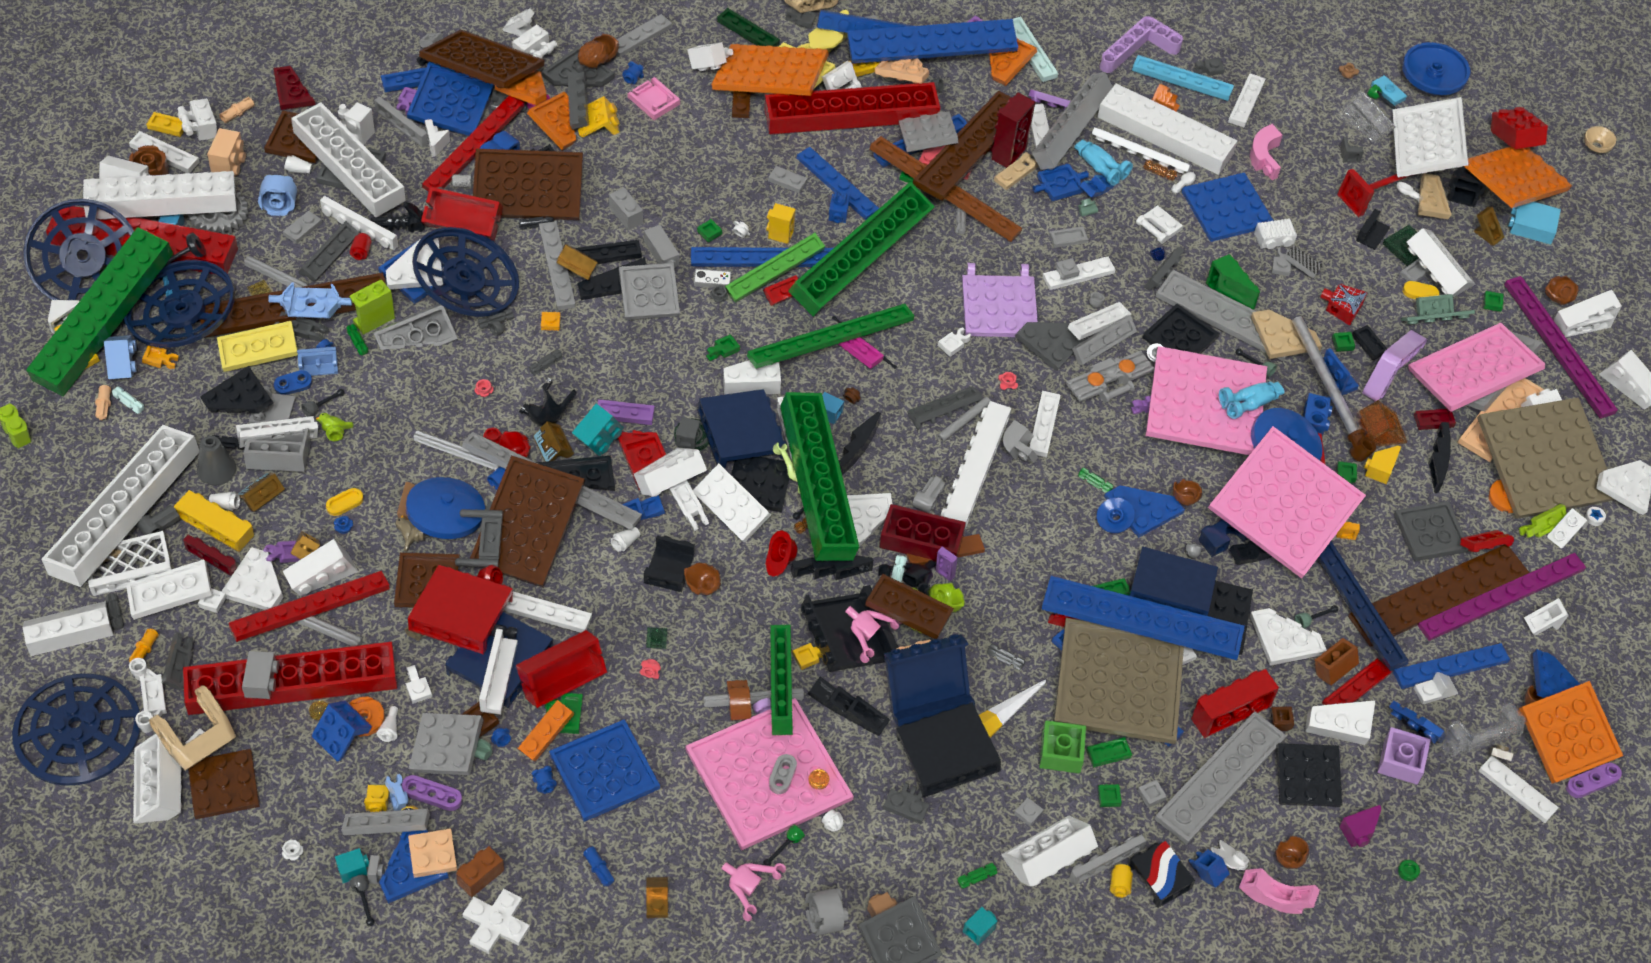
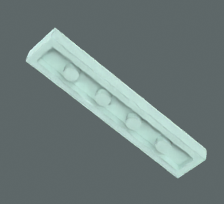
M1021 17L1014 18L1016 38L1035 46L1037 49V53L1029 60V63L1041 81L1045 82L1057 78V70Z

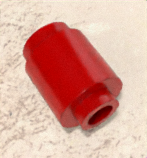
M359 233L354 237L349 251L354 259L361 260L367 258L372 244L370 236L365 233Z

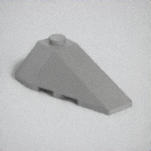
M439 303L373 332L381 350L401 349L410 345L423 347L424 344L441 346L458 339L446 307Z

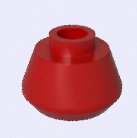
M489 565L481 569L477 575L479 578L488 579L502 585L503 574L499 567Z

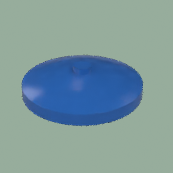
M1435 42L1420 43L1411 47L1407 51L1402 64L1403 72L1410 83L1424 92L1435 95H1450L1460 91L1465 87L1470 76L1469 64L1461 53L1452 47Z
M1271 408L1261 413L1254 421L1251 429V440L1254 449L1274 426L1319 461L1321 460V439L1313 425L1300 414L1285 408Z
M435 477L419 482L410 490L406 500V514L413 526L429 536L441 539L465 537L480 527L482 518L461 517L460 510H485L484 500L474 487L461 480L448 477Z

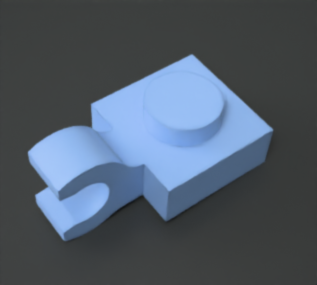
M400 774L396 776V783L391 782L389 776L385 780L394 811L402 810L408 804L407 793L403 792L401 787L402 776Z

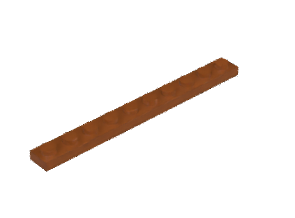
M882 136L870 145L871 151L913 178L926 167L925 164ZM958 186L945 198L1011 242L1022 231L1020 226Z

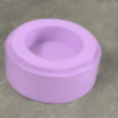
M765 698L756 702L752 706L755 714L758 715L771 709V698Z

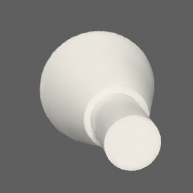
M395 706L390 707L388 716L377 731V736L384 742L397 739L396 716L398 708Z

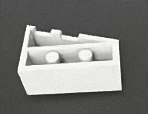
M1632 350L1611 363L1599 374L1644 410L1651 406V372Z
M748 360L724 368V395L764 389L766 394H780L781 376L779 362L756 369L751 361Z
M676 448L634 473L642 495L654 497L661 494L662 491L707 469L698 449Z
M1375 700L1312 706L1307 714L1305 732L1365 745L1370 739Z

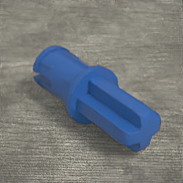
M594 846L587 848L583 855L592 867L591 871L596 873L603 886H610L614 882V878L606 867V861L601 859Z

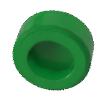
M1404 860L1398 867V874L1405 881H1414L1420 874L1419 865L1412 860Z

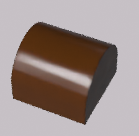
M1292 706L1271 707L1273 725L1280 731L1291 730L1294 727Z

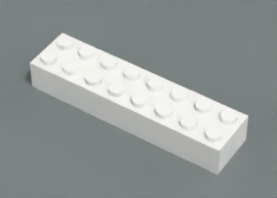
M1119 84L1114 85L1099 107L1098 118L1218 175L1234 154L1238 141Z
M321 102L291 118L294 134L375 217L406 201L404 186Z
M234 171L84 179L83 199L105 203L116 209L125 218L237 211ZM84 206L85 216L88 217L89 206ZM97 208L95 219L115 218L106 211Z

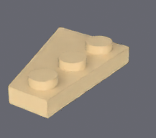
M1424 173L1420 183L1418 215L1449 219L1452 214L1440 177Z

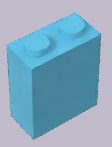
M1537 202L1512 208L1511 214L1514 216H1511L1508 224L1511 227L1510 233L1551 244L1556 235L1561 209Z

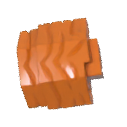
M1159 84L1152 100L1177 111L1180 107L1176 103L1178 96L1169 92L1171 88Z

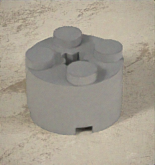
M839 888L807 893L805 904L809 903V910H806V917L812 933L816 932L815 936L839 932L844 929V921H848V912L842 906V893Z

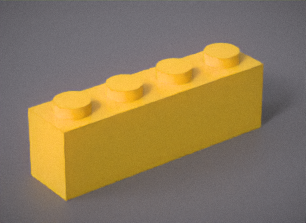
M188 490L174 505V508L180 515V519L238 552L254 537L250 522L239 519L233 512L225 511L215 502H209L199 493L195 494Z

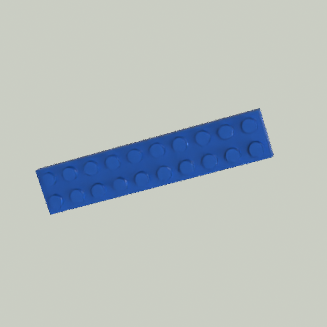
M1013 19L847 31L852 63L1018 50Z
M1050 576L1042 605V610L1234 660L1238 659L1245 627L1244 625Z

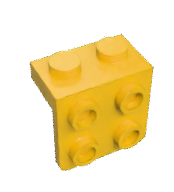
M604 96L588 104L589 125L578 128L579 135L585 137L604 126L613 135L618 134V125L620 123L616 115L617 108L615 104L610 103Z

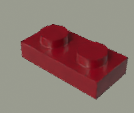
M1448 409L1421 410L1414 413L1418 430L1438 429L1441 422H1449V428H1454L1456 424L1453 413Z

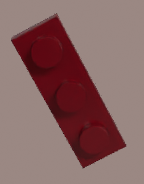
M188 534L183 539L185 549L202 560L204 559L207 563L232 576L237 569L236 561L231 556L221 554L217 548L209 547L200 538H194Z

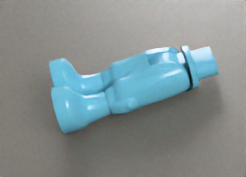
M1081 140L1074 147L1079 151L1078 154L1096 172L1101 173L1112 186L1118 184L1120 179L1124 180L1133 168V164L1128 160L1118 164L1110 154L1098 145L1092 144V142Z
M1270 381L1243 388L1237 393H1233L1229 387H1224L1219 390L1218 395L1222 408H1227V415L1232 419H1237L1245 411L1255 410L1272 400L1278 399L1279 395L1284 394L1285 391L1279 382L1272 383Z

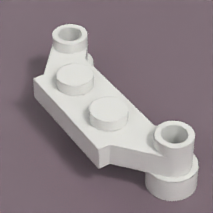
M135 658L130 662L129 668L135 678L141 682L144 711L139 712L135 720L142 732L149 733L153 730L149 719L155 715L161 717L162 714L167 713L161 674L156 675L148 669L144 659Z

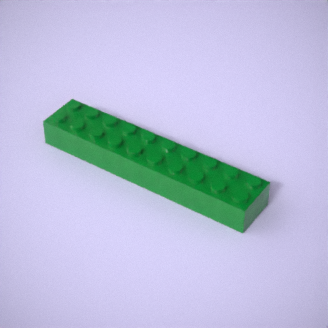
M910 181L802 275L788 291L814 317L925 219L935 206Z
M139 227L136 228L26 369L33 382L64 397L88 366V362L104 345V341L111 336L171 258L173 252L169 242Z
M786 392L780 409L815 560L853 561L860 546L822 393Z

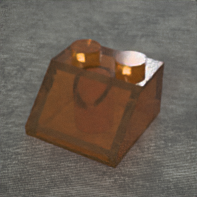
M1377 400L1359 411L1362 417L1360 421L1367 431L1366 436L1371 438L1377 446L1407 443L1397 413Z

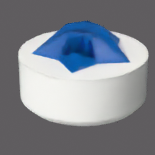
M1590 507L1585 514V519L1594 526L1601 525L1606 518L1605 512L1599 507Z

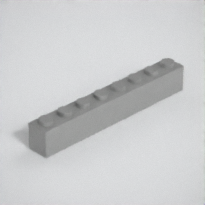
M1106 72L1091 74L1032 152L1041 170L1054 169L1061 158L1065 156L1067 150L1073 145L1076 138L1080 136V133L1087 126L1091 118L1095 116L1101 102L1113 88Z

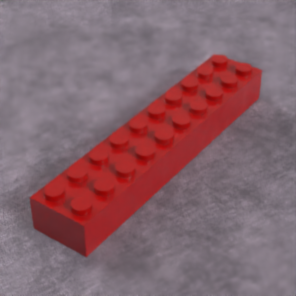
M929 82L813 91L811 96L768 94L765 95L764 110L769 134L898 125L899 120L905 118H916L922 115L939 113L940 103L935 83Z
M73 206L58 211L64 221L76 217H86L85 210L82 207ZM53 217L46 229L47 236L57 226ZM136 217L126 218L134 231L139 227L169 242L173 255L188 247L186 243L188 234L194 233L199 237L206 251L205 256L196 257L190 251L171 263L184 260L207 261L219 266L228 274L238 251L236 237L233 235ZM116 218L96 219L110 227L113 232L123 227ZM86 223L73 224L68 226L72 234L84 233ZM94 225L93 236L100 241L109 236L103 229ZM59 231L50 244L61 246L66 239L63 232ZM128 233L119 238L121 247L129 239ZM114 242L104 248L107 255L115 256L117 254ZM188 269V270H193V271L202 272V270H199V269Z
M392 642L275 656L276 661H279L278 673L274 674L276 686L275 691H271L270 699L245 698L242 684L247 659L183 667L184 703L188 715L205 713L197 702L195 690L202 685L210 691L223 711L397 689Z

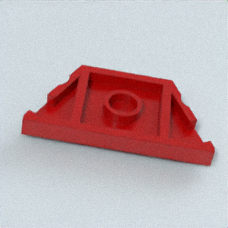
M633 430L632 433L622 432L617 440L636 485L640 490L634 473L665 456L666 453L658 434L655 432L644 433Z

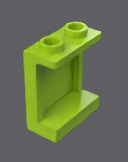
M382 280L350 295V300L355 304L357 313L353 323L363 335L395 319L392 293Z

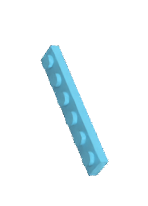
M1140 55L1137 56L1132 68L1134 72L1226 101L1229 100L1234 87L1232 84Z

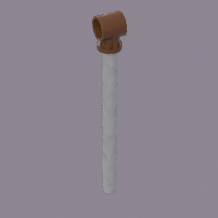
M1302 316L1296 317L1292 320V323L1349 433L1347 439L1353 445L1350 448V454L1355 460L1363 462L1375 452L1376 444L1371 438L1365 436L1366 433L1363 429H1359Z

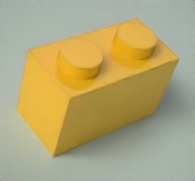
M775 203L773 209H769L767 215L769 222L766 228L769 239L789 244L794 233L795 208Z

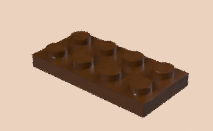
M885 574L881 575L865 603L866 606L933 639H938L954 610L953 607Z

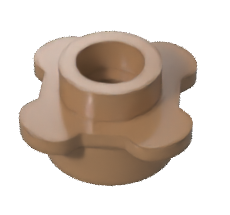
M1352 63L1339 67V71L1345 78H1353L1354 75L1359 73V70L1355 69Z

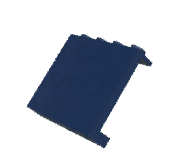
M764 389L699 398L697 412L716 465L720 464L725 469L727 461L775 454L773 446L777 442L779 443V448L783 444L787 445L781 436V427L777 425L775 411H772L770 398L766 396Z
M1142 546L1130 596L1208 616L1218 567Z
M502 612L496 624L506 626V628H517V637L514 640H518L503 706L509 708L523 689L521 685L523 682L520 681L516 665L553 647V638ZM495 636L488 637L486 641L487 649L484 654L458 646L456 653L453 656L451 655L446 661L447 675L450 676L453 672L482 688Z
M953 634L948 638L933 639L928 643L913 644L908 648L893 649L891 652L884 653L892 718L898 727L903 724L919 721L924 717L937 715L942 711L957 708L963 704L973 702L975 706V700L970 695L965 646L968 645V642L962 634Z

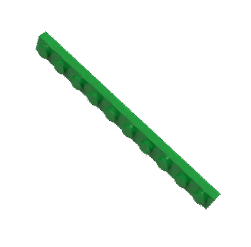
M902 304L750 350L747 353V357L757 369L914 320L915 315L906 304Z

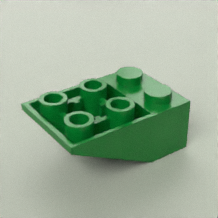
M1229 254L1212 261L1206 281L1207 286L1254 310L1260 294L1259 288L1250 280L1248 274L1242 270L1237 260Z

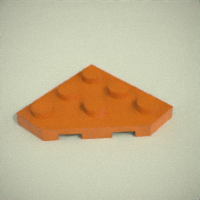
M1017 39V51L989 53L993 80L1006 86L1037 53L1035 46Z
M534 71L506 88H498L495 85V90L533 105L546 100L547 93L540 71Z
M565 92L530 108L527 112L561 150L573 145L576 141L575 129L572 130L570 126L569 96Z

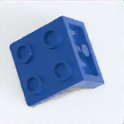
M1331 348L1327 349L1323 359L1341 394L1345 395L1357 390L1359 385L1352 378L1349 371Z
M344 700L328 704L312 733V737L338 762L342 760L354 736L369 733L372 726Z

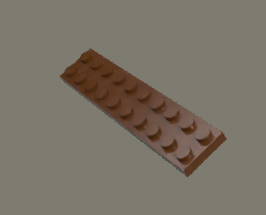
M998 90L957 133L958 143L946 145L914 178L913 184L917 188L943 201L993 147V137L996 133L995 125L998 121L997 113L1001 107L1004 108L1010 96Z
M383 273L298 288L331 289V284H333L339 297L350 298V295L379 280L385 283ZM285 290L236 298L232 310L225 321L206 337L270 326L276 322L283 323L302 317L280 316L281 312H285L283 306L280 303H269V295H282ZM229 300L220 301V308L217 314H223ZM215 302L206 305L204 313L212 314ZM352 302V306L341 305V308H338L334 314L356 310L355 304ZM309 303L307 306H314L315 303ZM200 319L201 325H202L206 320ZM212 321L208 326L202 329V331L209 328L216 321Z
M1503 545L1372 604L1394 637L1418 626L1420 622L1520 578L1528 574L1529 571L1511 548ZM1352 612L1349 613V619L1370 647L1373 646Z

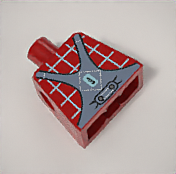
M1340 284L1335 292L1324 288L1320 298L1329 302L1326 308L1327 312L1346 324L1351 325L1365 301L1367 292Z

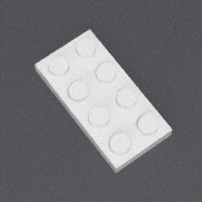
M720 464L693 490L694 494L743 542H746L771 516Z
M204 559L126 584L130 612L134 620L212 595L208 568Z

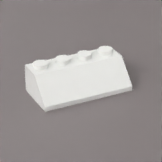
M1422 228L1407 241L1409 251L1414 256L1417 254L1421 259L1419 263L1423 268H1428L1431 271V278L1436 283L1440 282L1443 286L1441 290L1445 294H1453V297L1475 285L1473 280L1431 230Z
M106 601L23 622L25 643L30 656L113 636Z
M156 734L134 749L133 823L170 820L181 813L182 767L169 754Z
M1067 816L1001 854V856L1020 882L1028 886H1035L1042 879L1055 875L1059 869L1072 865L1076 859L1089 855L1093 849L1098 847L1090 824Z

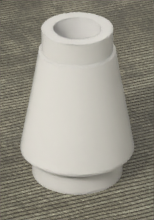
M292 155V157L287 156L284 169L290 173L310 174L312 164Z
M234 491L211 494L209 502H215L221 508L233 511L240 506V496L235 494Z
M634 527L632 530L627 529L616 533L611 538V544L616 551H625L640 537V532Z

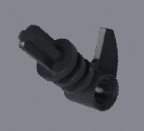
M409 202L404 203V207L408 211L407 215L402 213V216L399 217L397 213L393 217L391 213H388V217H372L370 221L381 227H388L389 231H392L393 227H396V230H399V227L405 230L406 226H408V230L412 233L424 230V224L421 222L423 212Z

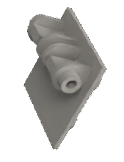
M263 386L274 403L258 414L251 413L249 423L289 419L296 396L273 394L268 386Z

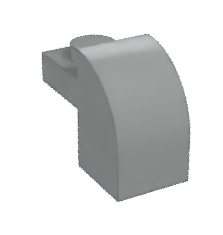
M1014 420L1004 433V447L1015 460L1018 456L1024 461L1030 460L1033 463L1038 459L1036 453L1027 446L1034 436L1028 428Z

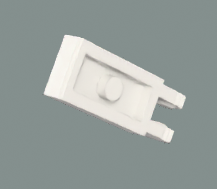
M687 480L669 488L694 531L698 530V525L693 517L698 514L704 525L709 524L703 507Z

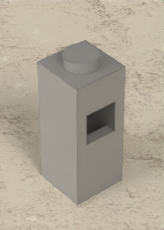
M661 225L644 230V242L657 263H674V269L679 266V253Z

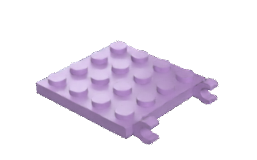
M975 263L967 264V275H962L965 336L970 333L971 336L1015 337L1016 333L1027 322H1038L1034 277H1029L1028 264H1021L1020 276L975 275Z

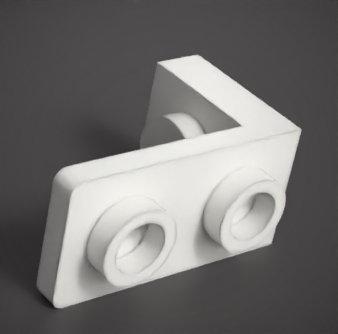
M1572 508L1547 537L1562 549L1581 528L1584 530L1587 527L1588 521Z

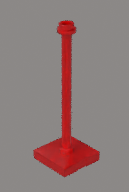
M1350 169L1347 171L1337 195L1359 218L1365 214L1375 189L1409 176L1398 177L1395 174L1368 185L1354 169Z

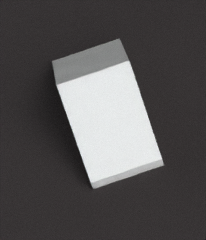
M79 300L51 301L48 323L53 334L55 333L54 328L64 322L79 303Z

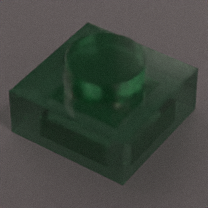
M647 627L646 648L666 649L668 628Z

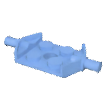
M292 282L282 295H269V303H280L288 317L331 318L336 310L341 308V305L352 306L350 298L339 297L333 284H331V289L298 288ZM309 303H315L314 306H307Z

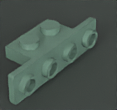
M1453 294L1416 298L1417 316L1401 317V321H1407V324L1419 323L1418 320L1424 319V322H1435V318L1440 317L1441 320H1452V316H1458V319L1469 318V314H1475V310L1454 311Z

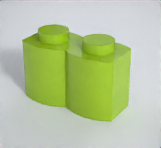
M10 403L1 407L0 423L3 430L9 435L11 443L17 448L31 443V436L27 425L19 416L16 407Z

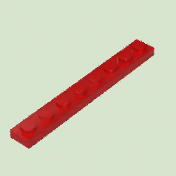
M509 95L422 183V188L429 191L430 187H443L444 189L452 181L453 174L457 176L475 158L476 148L480 149L483 143L492 140L494 135L499 133L524 108V102Z
M379 571L228 623L229 629L235 641L238 642L389 590V583L383 572Z

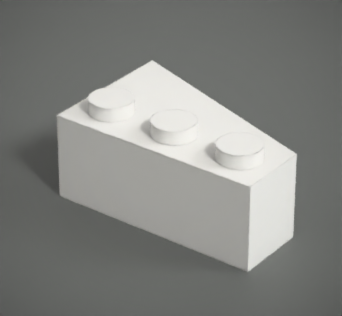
M1610 290L1558 311L1554 322L1565 337L1611 328L1621 308V304L1614 292Z
M335 539L283 571L292 590L299 596L308 594L311 591L358 572L350 555Z

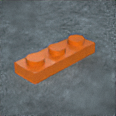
M557 700L518 749L535 762L573 717L574 713Z

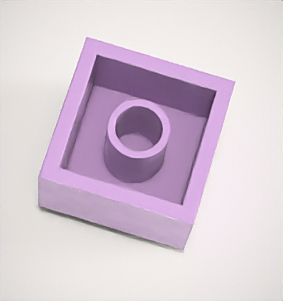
M1390 727L1384 740L1377 773L1418 785L1424 774L1431 739Z

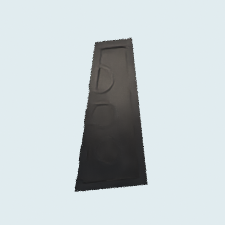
M645 257L620 267L647 264ZM619 267L591 277L589 280L586 279L578 282L577 287L581 300L622 294Z
M611 455L536 462L540 465L584 478V486L587 488L615 491Z

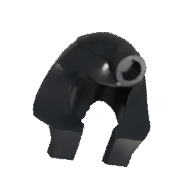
M548 378L542 386L545 395L543 404L536 406L531 403L529 405L525 403L519 413H524L539 426H543L547 421L556 423L574 396H576L577 392L575 389L571 391L562 403L557 404L548 392L549 387L553 383Z

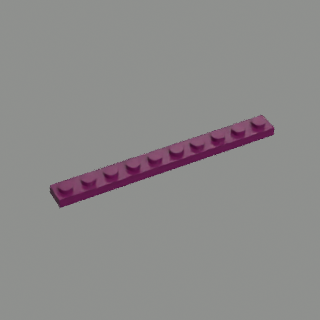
M1522 276L1506 280L1504 286L1598 417L1602 419L1616 414L1618 410Z
M1573 553L1420 622L1418 627L1428 641H1431L1583 572L1586 566L1576 553Z

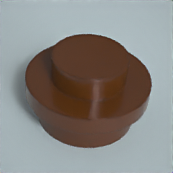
M851 387V389L846 388L844 390L843 397L850 403L855 404L861 400L860 392L855 388Z

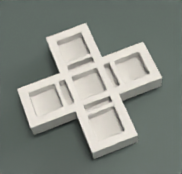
M505 889L502 890L493 906L473 897L462 914L463 918L479 925V928L470 940V945L489 954L501 936L519 946L530 929L529 924L513 917L523 901L522 898Z

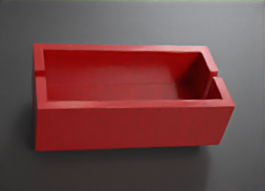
M434 187L429 188L426 200L429 206H425L421 219L425 226L436 229L445 227L464 228L495 241L498 230L496 222H500L503 206L500 202Z
M585 630L517 664L516 668L520 681L523 682L521 685L526 700L538 708L607 673L604 659L601 656L602 651L598 638Z

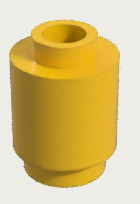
M1118 864L1112 870L1110 892L1116 897L1124 898L1126 895L1131 894L1133 873L1130 866Z

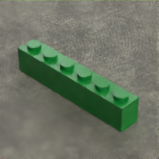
M770 625L772 735H793L791 625Z

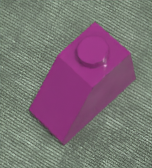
M1380 805L1343 818L1339 827L1351 848L1357 845L1363 847L1370 843L1382 809Z

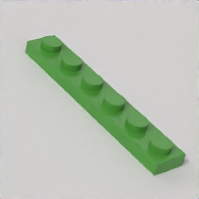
M813 233L729 283L725 288L736 303L823 251L825 245L817 234Z

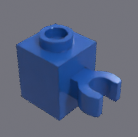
M837 191L832 194L828 221L846 223L850 196H847V193L837 195Z
M1208 849L1204 853L1197 851L1198 859L1196 861L1189 859L1191 867L1197 870L1200 878L1215 888L1230 874L1223 858Z

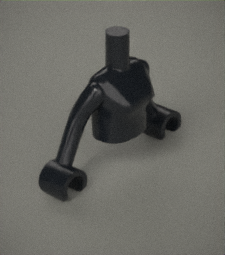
M930 560L924 565L906 563L904 568L908 570L903 573V581L909 586H918V591L930 596L929 581L933 578L931 569L935 567V562ZM881 564L878 575L885 574L890 577V572L893 571L894 565Z

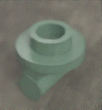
M1091 198L1082 200L1081 204L1078 205L1081 217L1098 213L1095 201H1091Z
M479 739L474 757L486 761L492 755V748L487 741Z

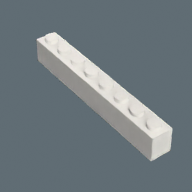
M990 401L988 407L983 408L981 414L983 420L977 423L975 430L977 435H973L969 445L971 449L965 453L964 461L966 462L960 465L958 471L960 477L954 480L952 486L954 492L953 494L949 493L946 504H948L947 509L943 508L941 516L964 521L967 526L1008 423L1011 412L1010 407Z

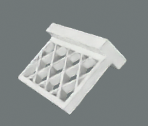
M160 531L121 541L115 549H119L122 552L117 558L108 555L107 559L113 561L108 569L99 566L97 569L105 572V574L97 579H93L92 574L88 578V584L92 595L96 596L127 589V583L171 570L172 567L164 532ZM161 538V543L157 549L149 545L152 540ZM134 544L142 546L137 553L129 550ZM146 548L153 551L149 559L141 556ZM126 553L133 556L129 564L120 561ZM158 554L165 557V562L156 564L152 561ZM138 559L145 562L142 568L136 569L132 567ZM117 564L125 567L121 573L116 574L112 572Z

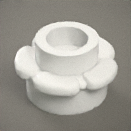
M288 840L282 847V856L285 859L297 860L299 855L303 853V847L296 840Z

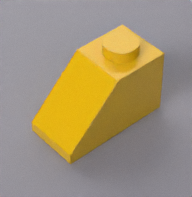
M1394 446L1374 452L1372 459L1368 458L1364 469H1367L1365 476L1387 484L1401 446Z

